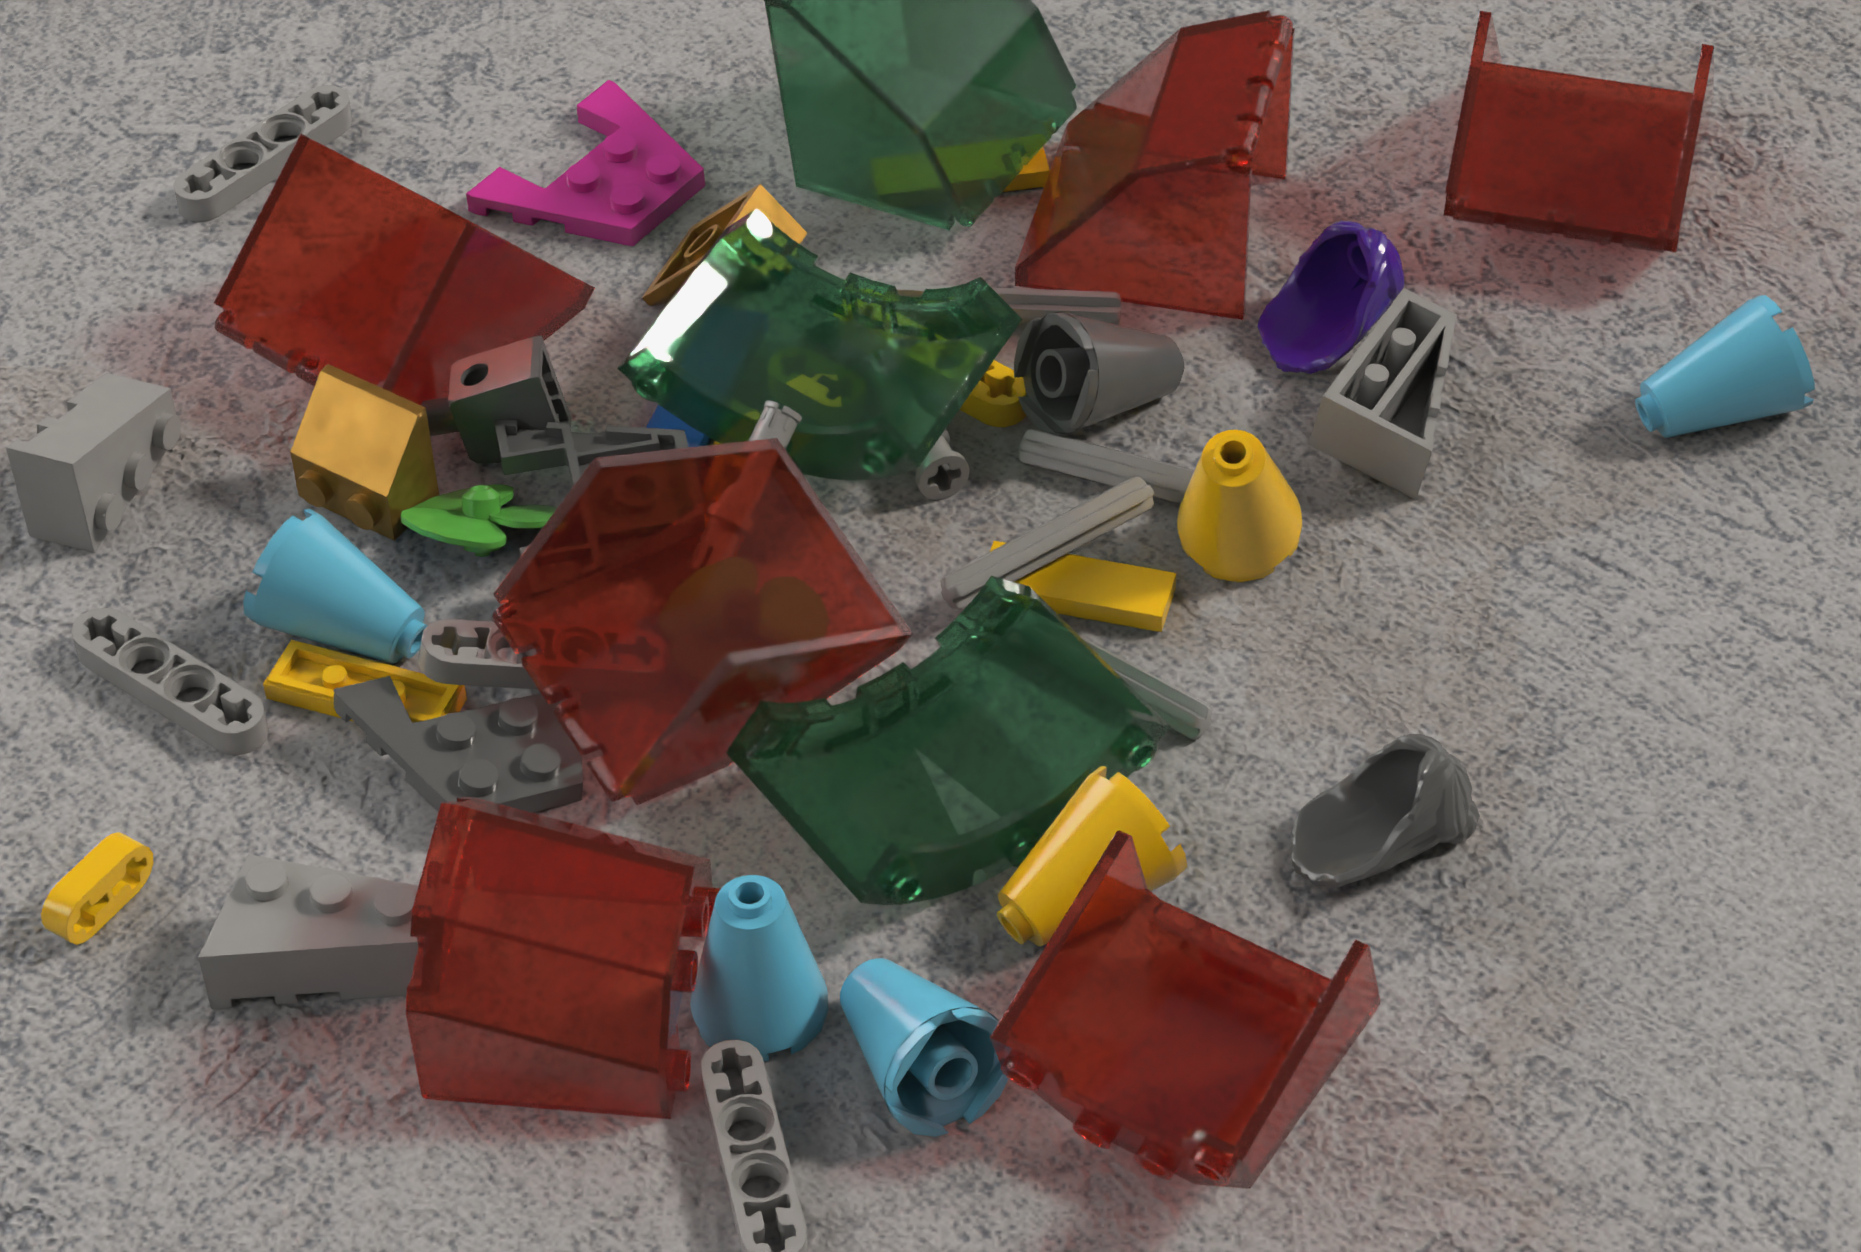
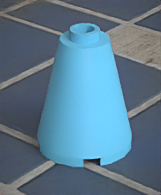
M1758 295L1747 300L1640 384L1641 397L1635 399V405L1639 417L1647 430L1652 432L1657 429L1662 436L1669 438L1793 412L1811 405L1814 399L1805 395L1815 390L1809 360L1794 328L1791 327L1782 332L1772 316L1782 312L1779 306L1766 295Z
M304 509L306 517L304 521L295 516L287 519L272 536L256 562L252 573L261 577L262 580L256 595L246 590L243 600L244 615L260 626L391 664L398 662L404 656L412 658L419 651L423 631L428 626L423 623L424 609L322 515L311 509Z
M746 875L726 883L716 896L691 993L690 1006L693 1019L699 1028L700 1036L709 1047L724 1040H742L756 1047L763 1061H769V1053L790 1047L791 1054L800 1051L821 1032L829 1010L828 991L822 973L781 886L764 876Z
M876 958L860 964L848 975L841 988L840 1003L891 1115L913 1134L933 1137L948 1134L949 1132L943 1126L953 1123L962 1117L970 1124L983 1116L1001 1096L1013 1068V1058L1007 1052V1039L1011 1040L1008 1030L1000 1021L982 1008L888 959Z

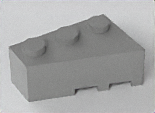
M1403 288L1323 394L1308 445L1416 500L1433 450L1435 426L1442 400L1441 393L1448 367L1457 314Z
M105 373L67 401L68 412L59 419L46 417L37 424V433L39 434L29 442L15 440L6 447L29 536L95 553L107 534L118 527L123 512L137 492L147 486L152 471L166 451L173 449L179 439L181 421L179 416L176 415L171 388Z

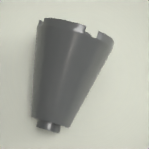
M1064 312L1049 313L1043 318H1036L1030 321L1018 340L1014 359V378L1023 377L1027 396L1018 397L1022 410L1035 427L1049 434L1072 433L1169 395L1179 386L1184 372L1183 356L1177 344L1170 337Z

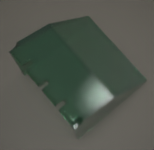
M764 0L796 187L946 230H950L955 225V219L961 225L970 227L993 203L994 198L998 197L1022 171L1023 165H1027L1050 140L1052 134L1056 133L1077 109L1076 101L1071 93L1077 86L1039 8L1031 0Z

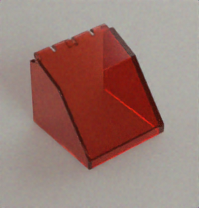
M1267 10L1181 27L1070 120L1066 125L1015 266V286L1046 290L1116 292L1120 294L1121 302L1243 320L1246 310L1251 175L1285 180L1288 169L1295 28H1293L1291 19L1284 15L1271 16L1270 11Z
M1480 11L1445 190L1446 201L1443 215L1453 217V220L1490 226L1500 224L1505 225V228L1546 235L1556 233L1562 234L1565 238L1609 245L1611 243L1622 244V247L1664 253V251L1676 253L1684 233L1711 114L1714 91V46L1702 44L1693 93L1502 64L1492 12Z
M300 134L214 301V304L223 308V312L216 318L215 330L241 346L253 349L254 353L285 371L296 373L299 379L315 387L320 371L329 364L421 405L424 400L448 397L451 365L457 360L534 336L542 335L543 341H545L586 307L595 287L430 199Z
M778 438L594 458L493 593L498 603L503 605L498 607L491 615L515 654H521L531 649H535L538 653L533 656L522 657L521 664L548 704H554L567 699L561 702L554 709L553 713L581 755H587L600 749L603 753L600 757L588 759L587 766L609 800L614 802L631 797L636 805L729 766L898 652L913 635L911 629Z

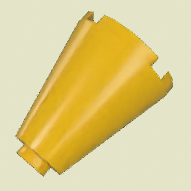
M1226 430L1213 436L1202 451L1179 507L1177 529L1182 549L1188 557L1190 556L1203 567L1205 573L1216 579L1239 583L1262 579L1275 571L1274 567L1281 563L1288 555L1289 558L1298 547L1302 530V513L1295 493L1260 440L1243 430Z
M1100 766L1088 775L998 893V900L1002 909L997 912V918L1007 933L1018 943L1024 944L1027 940H1030L1035 945L1041 947L1175 880L1187 868L1186 854L1181 844L1170 851L1161 836L1170 827L1164 816L1149 798L1121 773L1117 772L1108 780L1106 779L1107 767Z

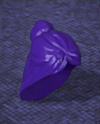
M1339 221L1325 228L1318 238L1312 242V245L1306 252L1299 257V261L1279 293L1266 305L1257 326L1262 338V344L1270 352L1271 359L1276 363L1278 369H1281L1283 372H1304L1307 374L1329 369L1349 353L1387 311L1404 288V272L1398 250L1385 234L1374 228H1365L1357 222Z

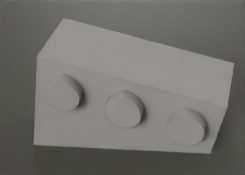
M248 854L198 956L210 1008H233V999L274 996L276 1005L298 1003V994L340 992L341 1000L428 994L450 944L442 892L439 889Z

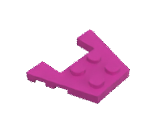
M607 80L576 105L578 123L607 136L602 143L576 164L569 167L565 173L546 188H542L508 170L498 167L468 191L466 198L468 211L477 215L487 217L490 209L512 213L513 222L533 226L542 219L564 224L565 233L634 246L704 188L705 176L704 168L615 82Z

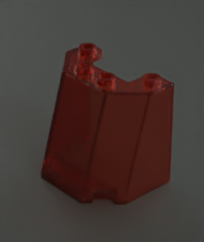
M460 797L457 798V802L446 801L441 803L412 908L410 937H417L418 951L412 977L407 986L405 1013L422 1097L429 1100L671 1119L676 1091L687 1092L691 1076V1051L680 1049L677 1018L683 992L693 993L696 986L698 955L697 951L692 950L693 940L705 941L716 896L721 889L713 887L710 859L479 798Z
M1118 830L991 1034L990 1039L1000 1061L1002 1073L1017 1085L1033 1091L1072 1122L1074 1131L1089 1143L1103 1149H1109L1113 1143L1135 1154L1134 1159L1142 1168L1165 1180H1171L1175 1174L1196 1185L1251 1189L1370 1021L1381 1001L1369 945L1355 940L1334 977L1329 979L1160 900L1147 888L1132 836Z

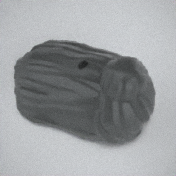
M1408 734L1397 737L1393 742L1383 746V749L1367 756L1365 762L1334 787L1318 794L1297 813L1294 829L1291 832L1293 837L1291 860L1295 873L1301 875L1306 880H1310L1315 886L1338 888L1387 871L1398 863L1417 856L1438 843L1459 844L1466 841L1475 832L1480 817L1476 804L1472 801V785L1466 768L1459 759L1449 754L1442 747L1441 743L1432 737L1422 734Z

